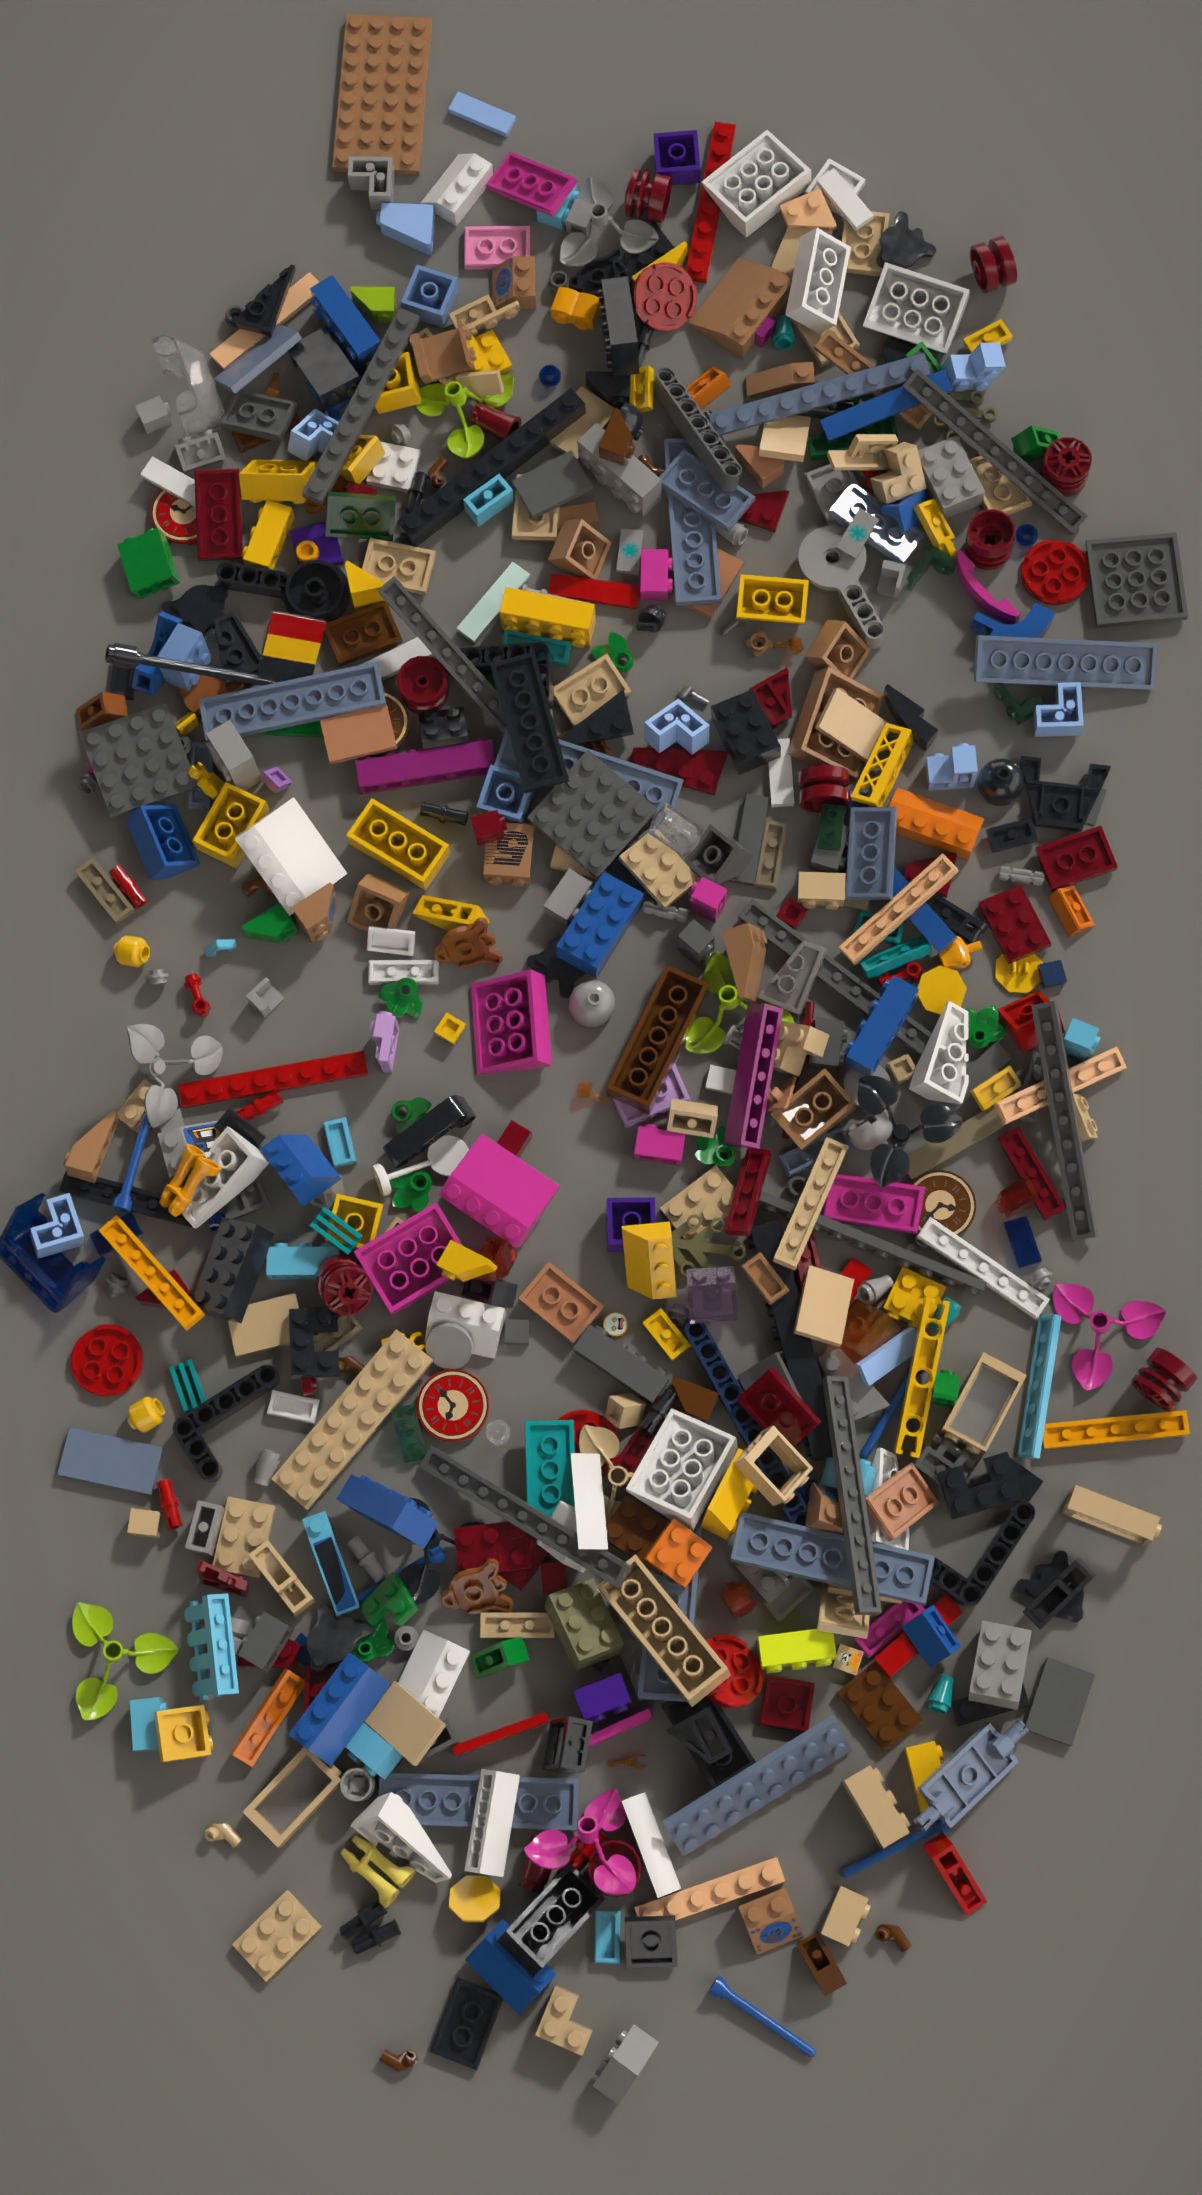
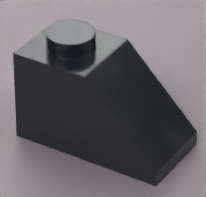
M586 371V386L597 397L614 408H620L625 400L630 402V375L613 377L612 372Z
M482 1275L465 1281L462 1295L489 1305L513 1308L518 1285Z

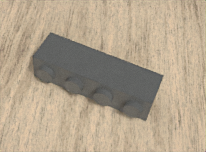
M589 1324L573 1347V1351L650 1405L654 1404L669 1384V1378L666 1377L668 1373L658 1366L653 1368L648 1365V1360L638 1352L634 1355L626 1350L628 1346L621 1340L616 1339L613 1341L607 1337L608 1332L602 1327L596 1325L594 1328Z

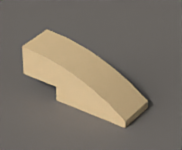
M266 1540L248 1554L295 1617L315 1602L269 1540Z

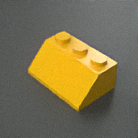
M253 459L239 473L242 500H250L252 503L262 502L263 500H271L276 503L292 501L294 504L305 503L308 499L302 496V492L317 465V461Z
M741 574L736 618L805 624L809 580Z
M670 1222L622 1226L627 1288L651 1299L677 1297Z
M739 1448L707 1508L701 1524L702 1528L726 1540L730 1533L736 1534L739 1523L738 1518L741 1512H747L752 1502L748 1499L751 1492L756 1494L758 1490L734 1464L744 1452Z

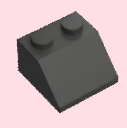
M710 824L684 862L700 876L720 885L740 875L754 855L726 832Z

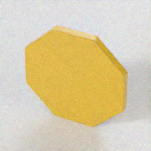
M1002 954L996 960L995 979L1009 993L1028 994L1041 983L1037 966L1043 962L1036 954H1033L1008 965Z
M939 965L922 974L918 985V997L926 1011L941 1015L948 1001L959 1007L962 1006L967 987L958 971Z
M466 1875L450 1888L449 1909L463 1922H485L500 1909L501 1891L487 1876Z

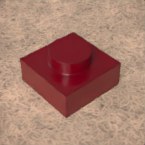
M788 898L776 917L796 930L807 915L808 909Z
M318 1378L301 1379L303 1395L305 1397H315V1390L319 1389Z

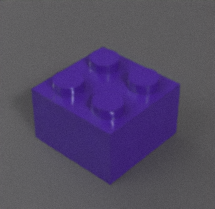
M697 130L653 133L656 174L671 176L672 185L700 183L701 167Z
M655 1197L607 1198V1252H624L622 1226L656 1223Z
M620 1673L573 1691L583 1718L593 1721L592 1725L605 1720L604 1715L610 1712L618 1715L628 1711V1705L632 1704Z

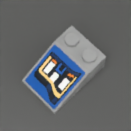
M217 1121L181 1126L157 1133L171 1180L178 1169L186 1144L198 1147L205 1153L206 1156L204 1158L209 1159L211 1155L209 1150L221 1135V1132L214 1127ZM193 1167L191 1168V1170H190L189 1173L187 1174V1176H186V1178H185L184 1181H186V1180L188 1179V1177H189V1175H190V1173H191Z

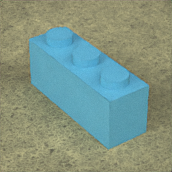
M275 1243L273 1247H269L267 1252L266 1275L269 1280L315 1279V1274L320 1264L329 1257L341 1255V1250L333 1243H322L321 1247H312L310 1243H298L297 1247H288V1244Z

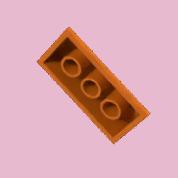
M897 788L889 804V807H896L898 809L896 835L948 854L956 853L957 857L969 861L984 818Z

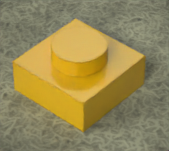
M446 1012L434 1030V1034L455 1045L467 1025Z

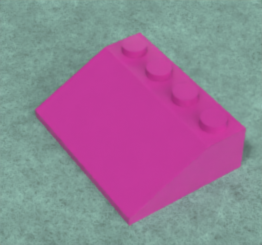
M530 969L471 984L477 1074L527 1071L552 1066L545 975Z
M481 1134L451 1173L438 1195L517 1248L523 1246L557 1193L560 1185L486 1135Z
M436 1202L355 1250L354 1253L390 1314L394 1316L452 1281L441 1274L442 1270L436 1264L450 1240L460 1245L462 1243Z

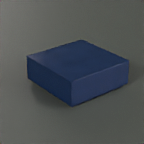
M1061 960L1042 963L1037 966L1043 988L1067 983Z

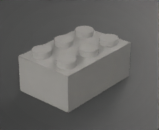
M957 436L918 451L927 487L926 491L930 499L934 498L945 519L982 505L985 491Z
M230 720L206 733L209 740L206 743L209 753L213 758L215 766L225 777L226 782L244 791L262 782L253 755Z
M982 1620L968 1700L1018 1710L1032 1630Z

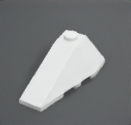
M951 1001L946 1003L915 1068L909 1087L911 1091L928 1100L953 1104L963 1103L969 1083V1075H966V1062L969 1061V1054H966L968 1011Z
M228 1126L209 1150L211 1152L209 1159L221 1167L220 1172L216 1176L203 1177L194 1191L191 1204L181 1213L193 1228L196 1229L250 1185L270 1163L254 1145Z
M877 1448L872 1467L876 1468L877 1471L871 1492L899 1471L897 1455L883 1448ZM867 1511L872 1542L909 1550V1528L888 1542Z
M390 1792L377 1797L351 1824L369 1842L375 1846L379 1842L391 1849L389 1853L391 1856L407 1859L410 1861V1867L433 1882L438 1883L451 1878L452 1873L411 1809L403 1802L400 1796Z

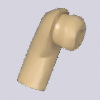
M227 1823L212 1824L204 1832L206 1840L212 1842L225 1839L233 1848L243 1840Z

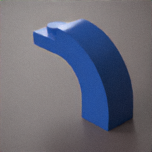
M1034 603L1024 620L1016 624L1007 625L977 612L973 618L971 628L978 635L1042 638L1051 626L1055 613Z
M161 612L158 615L153 643L147 655L157 657L177 624H182L183 620ZM141 664L137 666L134 672L132 688L153 696L165 682L160 668Z

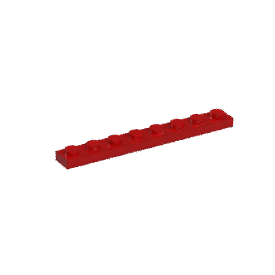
M714 122L704 179L731 158L736 124ZM703 185L686 272L693 282L707 284L721 209Z
M364 1051L182 1083L179 1084L182 1108L185 1109L268 1094L275 1090L284 1091L367 1076L368 1070Z

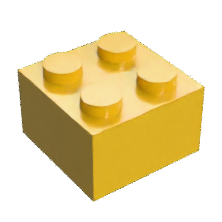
M409 352L402 353L375 405L379 414L421 403L417 366Z
M336 1194L332 1213L363 1235L354 1247V1249H359L376 1238L384 1206L380 1203ZM330 1218L329 1223L354 1240L355 1236ZM328 1228L327 1233L346 1247L350 1245Z

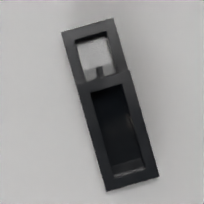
M887 684L883 696L892 716L900 727L912 730L914 743L926 751L936 739L938 729L923 719L925 709Z
M1077 1557L1023 1613L1041 1630L1095 1577V1574Z

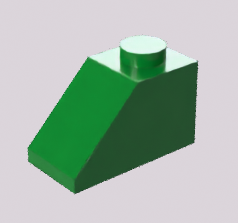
M1031 425L1011 438L1014 446L1013 451L1026 461L1043 459L1048 446L1055 440L1060 439L1057 431Z
M281 903L241 926L246 937L277 944L282 941L287 942L291 940L295 933L298 932L294 922Z
M940 1370V1373L936 1372L930 1404L953 1409L958 1399L960 1380L959 1376H954L955 1372L949 1370Z
M522 1637L499 1642L470 1655L477 1679L513 1668L530 1660Z

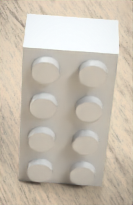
M815 228L800 237L785 315L819 334L836 326L851 250L850 246L819 228Z

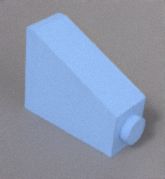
M381 203V211H377L376 223L380 225L381 233L426 255H432L435 227L434 205Z

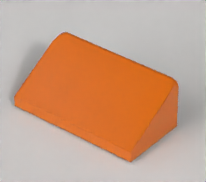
M712 366L686 389L702 410L727 390L731 384L725 372Z
M1074 885L1057 889L1048 897L1068 936L1078 934L1095 925Z

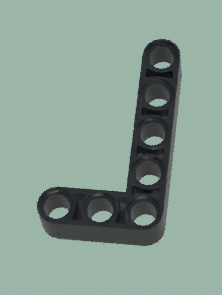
M530 642L459 648L470 661L474 658H479L473 665L481 674L492 673L490 663H494L492 660L496 656H501L499 660L501 661L516 657L519 654L535 652L537 659L538 654L545 652L546 655L541 659H537L540 674H546L542 681L550 710L554 705V658L545 643Z
M264 1364L174 1422L173 1432L198 1474L208 1482L218 1481L222 1476L223 1469L202 1434L274 1389L280 1382V1376L273 1366ZM265 1372H273L274 1377L270 1382H262V1376ZM247 1384L252 1385V1393L247 1396L242 1395V1388ZM224 1398H232V1405L229 1408H221V1402ZM204 1411H211L212 1416L210 1420L202 1422L200 1420L201 1414ZM190 1424V1432L186 1435H181V1426ZM196 1444L203 1445V1451L200 1455L192 1454V1449ZM214 1464L216 1466L215 1473L211 1476H206L204 1473L206 1466Z
M1021 1501L1014 1506L968 1578L935 1557V1571L931 1574L930 1584L943 1593L948 1594L950 1598L964 1607L971 1608L976 1606L1034 1519V1506L1027 1501ZM1026 1508L1029 1512V1518L1026 1520L1020 1519L1017 1515V1509ZM1005 1528H1012L1015 1531L1016 1538L1014 1540L1005 1538ZM991 1549H1000L1003 1553L1002 1560H993L990 1555ZM978 1569H986L989 1572L990 1578L988 1581H981L977 1577ZM946 1575L953 1576L956 1582L955 1587H946L943 1584V1577ZM966 1589H971L976 1593V1600L974 1602H969L964 1598V1591Z

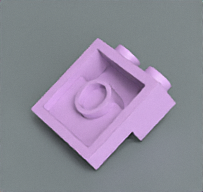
M379 1011L376 1015V1021L372 1020L370 1035H372V1041H375L377 1046L375 1058L378 1059V1065L381 1066L382 1072L392 1074L400 1028L396 1016H392L393 1014L390 1012Z

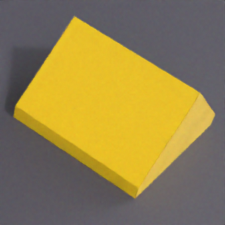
M360 435L339 475L349 482L361 484L386 454L379 438L376 435Z
M347 560L345 567L355 611L385 601L377 592L385 583Z

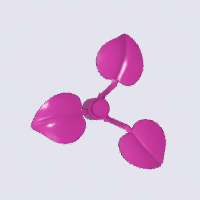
M1055 1284L1053 1290L1054 1307L1057 1314L1062 1316L1061 1319L1068 1324L1075 1325L1084 1316L1090 1319L1091 1328L1096 1333L1094 1351L1088 1348L1082 1349L1074 1355L1072 1360L1073 1374L1082 1388L1087 1391L1101 1386L1112 1373V1357L1106 1352H1099L1100 1336L1110 1329V1324L1126 1326L1127 1333L1132 1338L1145 1340L1152 1337L1158 1331L1166 1315V1311L1157 1304L1147 1301H1133L1122 1308L1121 1315L1124 1321H1119L1113 1317L1109 1318L1108 1314L1104 1311L1088 1314L1094 1307V1297L1092 1292L1082 1285Z
M616 1788L602 1793L586 1807L584 1816L578 1821V1831L573 1833L574 1837L569 1844L563 1832L551 1829L537 1835L524 1848L525 1854L533 1863L542 1868L553 1870L562 1868L569 1863L570 1853L568 1849L573 1848L577 1839L586 1844L594 1843L603 1864L594 1871V1883L597 1888L606 1894L618 1895L629 1894L636 1885V1873L632 1863L626 1857L619 1854L611 1856L606 1861L599 1844L600 1829L605 1832H614L620 1829L626 1820V1812Z

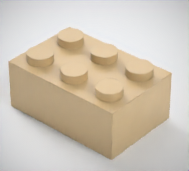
M871 1765L842 1781V1784L878 1846L882 1849L910 1833L907 1828L911 1825L903 1812H897L894 1806L897 1804V1801L890 1790L885 1791L881 1782L884 1779L877 1767L872 1769Z

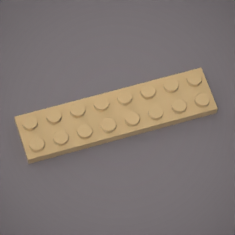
M396 1329L271 1479L304 1508L310 1510L434 1360Z

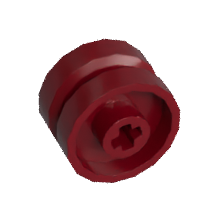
M1003 236L990 239L988 246L982 242L970 247V261L973 274L978 286L984 293L997 290L999 284L1005 287L1016 283V262L1010 245Z
M417 656L409 659L401 666L397 676V685L402 702L409 710L420 714L438 711L445 705L449 697V683L444 666L438 660L429 656Z
M817 765L801 770L798 774V786L802 790L799 793L800 808L808 812L828 813L848 807L850 804V792L846 788L849 785L848 770L835 765Z

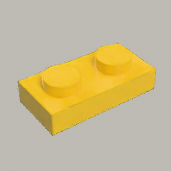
M1000 319L963 339L962 343L968 353L971 354L979 343H1000V346L1012 341L1013 336L1003 320Z
M649 365L639 368L640 374L631 375L630 402L641 413L653 410L654 369Z
M1007 1066L970 1090V1093L980 1109L984 1111L994 1105L993 1103L1000 1101L1023 1085L1012 1067Z
M662 1308L642 1322V1325L671 1361L691 1347L690 1343Z

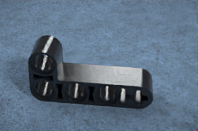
M450 1096L389 1141L383 1147V1150L395 1168H400L455 1127L462 1128L471 1123L476 1118V1115L463 1096Z

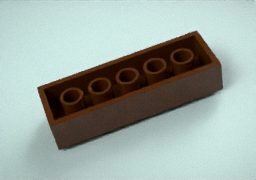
M668 965L665 966L609 1081L607 1096L650 1115L708 995L709 983Z

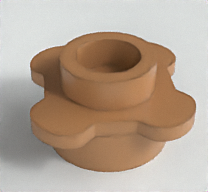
M758 631L746 640V646L753 650L755 657H761L767 649H772L773 642L768 640L765 632Z

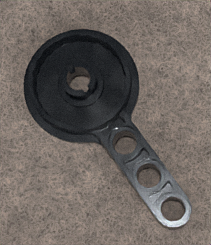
M310 560L301 563L288 576H286L284 571L234 563H222L216 569V575L220 584L226 587L227 590L276 597L284 602L290 614L326 620V623L338 619L345 612L350 602L351 592L345 574L337 566L321 560ZM225 574H233L231 578L223 579ZM248 577H255L252 582H245ZM269 581H277L275 585L267 586ZM315 587L322 589L317 593H311V590Z

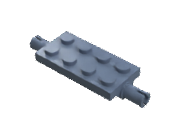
M1016 1720L1005 1733H999L991 1723L985 1722L917 1788L928 1803V1807L914 1819L915 1824L919 1823L917 1827L921 1831L926 1832L939 1818L946 1828H952L1019 1762L1013 1754V1749L1015 1748L1014 1745L1029 1732L1027 1727L1023 1729L1025 1724L1020 1720Z

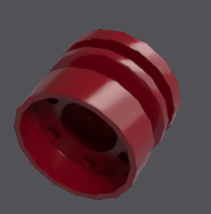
M634 169L625 193V216L632 217L636 208V218H641L646 209L649 221L663 223L670 201L672 177L656 174L653 183H650L649 172L645 171L641 180V170Z
M1063 437L1055 440L1046 450L1040 475L1065 497L1076 495L1084 488L1092 464V455L1088 446L1081 440L1073 437Z
M987 509L976 513L971 518L965 541V555L977 568L995 570L1004 566L1010 559L1016 533L1015 524L1010 516L1003 511Z
M335 1255L322 1262L316 1271V1289L332 1312L351 1316L361 1312L369 1304L373 1294L372 1282L356 1259L348 1255Z
M1157 1347L1146 1360L1150 1369L1141 1367L1138 1370L1139 1375H1135L1131 1379V1383L1149 1402L1165 1411L1172 1412L1176 1407L1175 1402H1180L1182 1399L1176 1389L1187 1392L1197 1380V1376L1178 1357L1167 1350Z
M618 1840L603 1842L600 1846L606 1861L611 1856L619 1854L626 1857L632 1863L636 1873L635 1890L641 1881L642 1875L638 1854L626 1842ZM595 1848L588 1864L592 1883L605 1896L613 1898L627 1896L628 1894H606L597 1888L594 1883V1871L603 1864Z

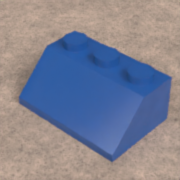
M176 804L139 806L125 819L150 880L169 879L200 865Z
M307 1134L278 1135L260 1148L302 1207L341 1180V1177Z
M502 1919L468 1955L465 1961L519 2015L557 1974L546 1964L533 1978L497 1942L501 1935L510 1927Z

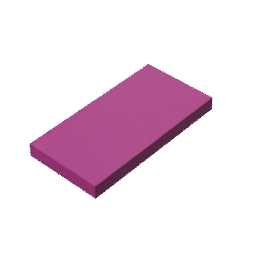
M509 152L485 186L491 192L553 217L578 182L573 176Z
M837 1173L825 1201L823 1216L840 1223L917 1235L925 1187L894 1182L884 1188H880L874 1179Z

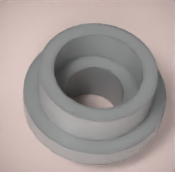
M404 424L392 426L391 437L393 441L400 446L407 445L411 439L408 428Z
M163 969L149 971L150 975L145 976V979L148 980V985H160L167 983L169 974L164 973Z
M1046 1268L1039 1269L1030 1275V1285L1034 1289H1045L1051 1284L1053 1275Z
M411 1626L400 1627L394 1635L396 1646L404 1651L414 1649L419 1639L418 1632ZM406 1633L410 1634L411 1640L404 1643L402 1636Z

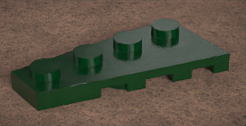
M894 416L829 443L824 432L808 437L807 444L810 460L828 459L827 453L829 450H848L856 434H896L897 444H900Z

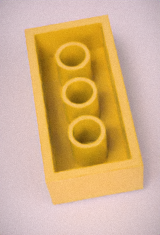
M505 587L499 611L502 630L567 641L578 648L591 646L596 625L595 604Z
M371 798L346 834L349 845L425 891L451 855L449 844Z

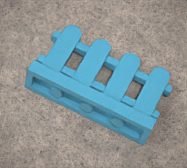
M228 1594L202 1596L203 1603L198 1604V1601L189 1602L190 1607L186 1608L184 1612L185 1620L192 1622V1632H189L187 1635V1643L190 1647H194L195 1656L190 1659V1669L193 1672H197L198 1681L193 1683L192 1692L194 1696L200 1697V1701L208 1700L209 1694H212L213 1697H221L222 1695L239 1693ZM200 1620L205 1621V1628L201 1629ZM207 1644L208 1653L204 1654L203 1645ZM210 1669L211 1678L206 1679L205 1670Z

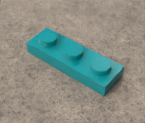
M505 630L502 645L543 642L553 654L554 664L567 667L572 648L571 642ZM546 653L538 654L537 659L543 658Z
M921 935L859 961V965L863 973L870 979L872 977H879L889 970L900 968L913 960L922 959L933 951L931 944Z

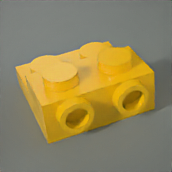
M493 329L475 338L471 334L472 339L468 341L470 348L474 347L477 360L474 361L475 369L464 373L499 370L501 375L513 369Z
M902 1267L882 1311L886 1313L885 1316L897 1322L899 1319L908 1323V1327H914L917 1331L924 1297L935 1299V1303L931 1302L929 1306L928 1317L932 1318L946 1286ZM930 1323L926 1325L925 1331L927 1330Z
M204 1705L154 1712L161 1763L211 1755L213 1741L212 1737L208 1735L209 1714L205 1710Z

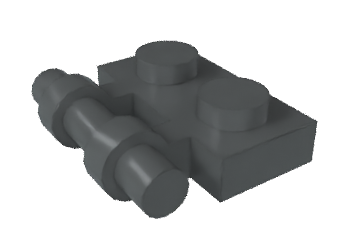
M936 1433L932 1441L939 1448L935 1451L927 1446L914 1466L940 1485L937 1472L962 1466L963 1464L972 1469L977 1461L970 1457V1453L965 1449L962 1451L952 1444L951 1439L944 1438ZM945 1451L957 1458L955 1464L942 1456ZM963 1471L964 1476L966 1478L968 1474Z

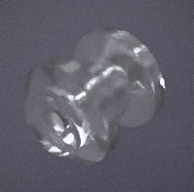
M494 1420L487 1426L486 1436L492 1445L501 1447L510 1441L511 1431L506 1422Z

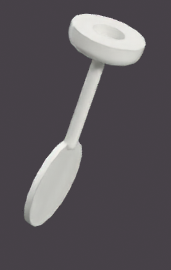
M447 1135L429 1147L428 1160L388 1175L381 1164L373 1165L372 1171L379 1191L384 1197L391 1193L389 1180L427 1166H431L433 1171L439 1175L449 1177L469 1149L465 1142L458 1137Z

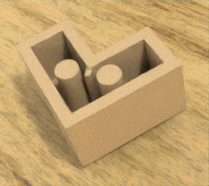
M902 442L885 449L890 471L871 478L874 496L878 501L889 504L927 489L917 445Z
M781 1021L773 1069L783 1074L799 1077L806 1054L823 1057L829 1034L812 1026Z
M556 1985L535 2036L583 2056L593 2030L570 2020L579 1995Z

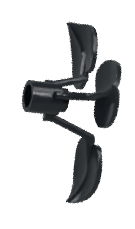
M864 1076L858 1081L857 1100L860 1108L869 1115H880L886 1109L893 1125L890 1135L893 1147L887 1144H879L873 1150L870 1158L873 1178L880 1188H884L902 1179L910 1168V1160L907 1153L897 1149V1147L905 1146L910 1136L923 1129V1137L927 1142H945L958 1132L963 1120L949 1107L942 1104H931L920 1115V1121L923 1125H918L912 1130H909L906 1125H897L892 1110L889 1107L898 1099L895 1086L887 1079L879 1076Z
M410 1498L419 1507L421 1506L430 1511L428 1505L422 1500ZM468 1522L463 1524L459 1528L483 1525L484 1523ZM435 1529L423 1549L424 1566L422 1567L419 1564L408 1565L401 1571L399 1576L416 1605L423 1604L431 1599L440 1586L439 1573L436 1570L428 1569L429 1549L436 1548L440 1544V1540L455 1545V1540L445 1536L443 1533L439 1534L437 1529Z

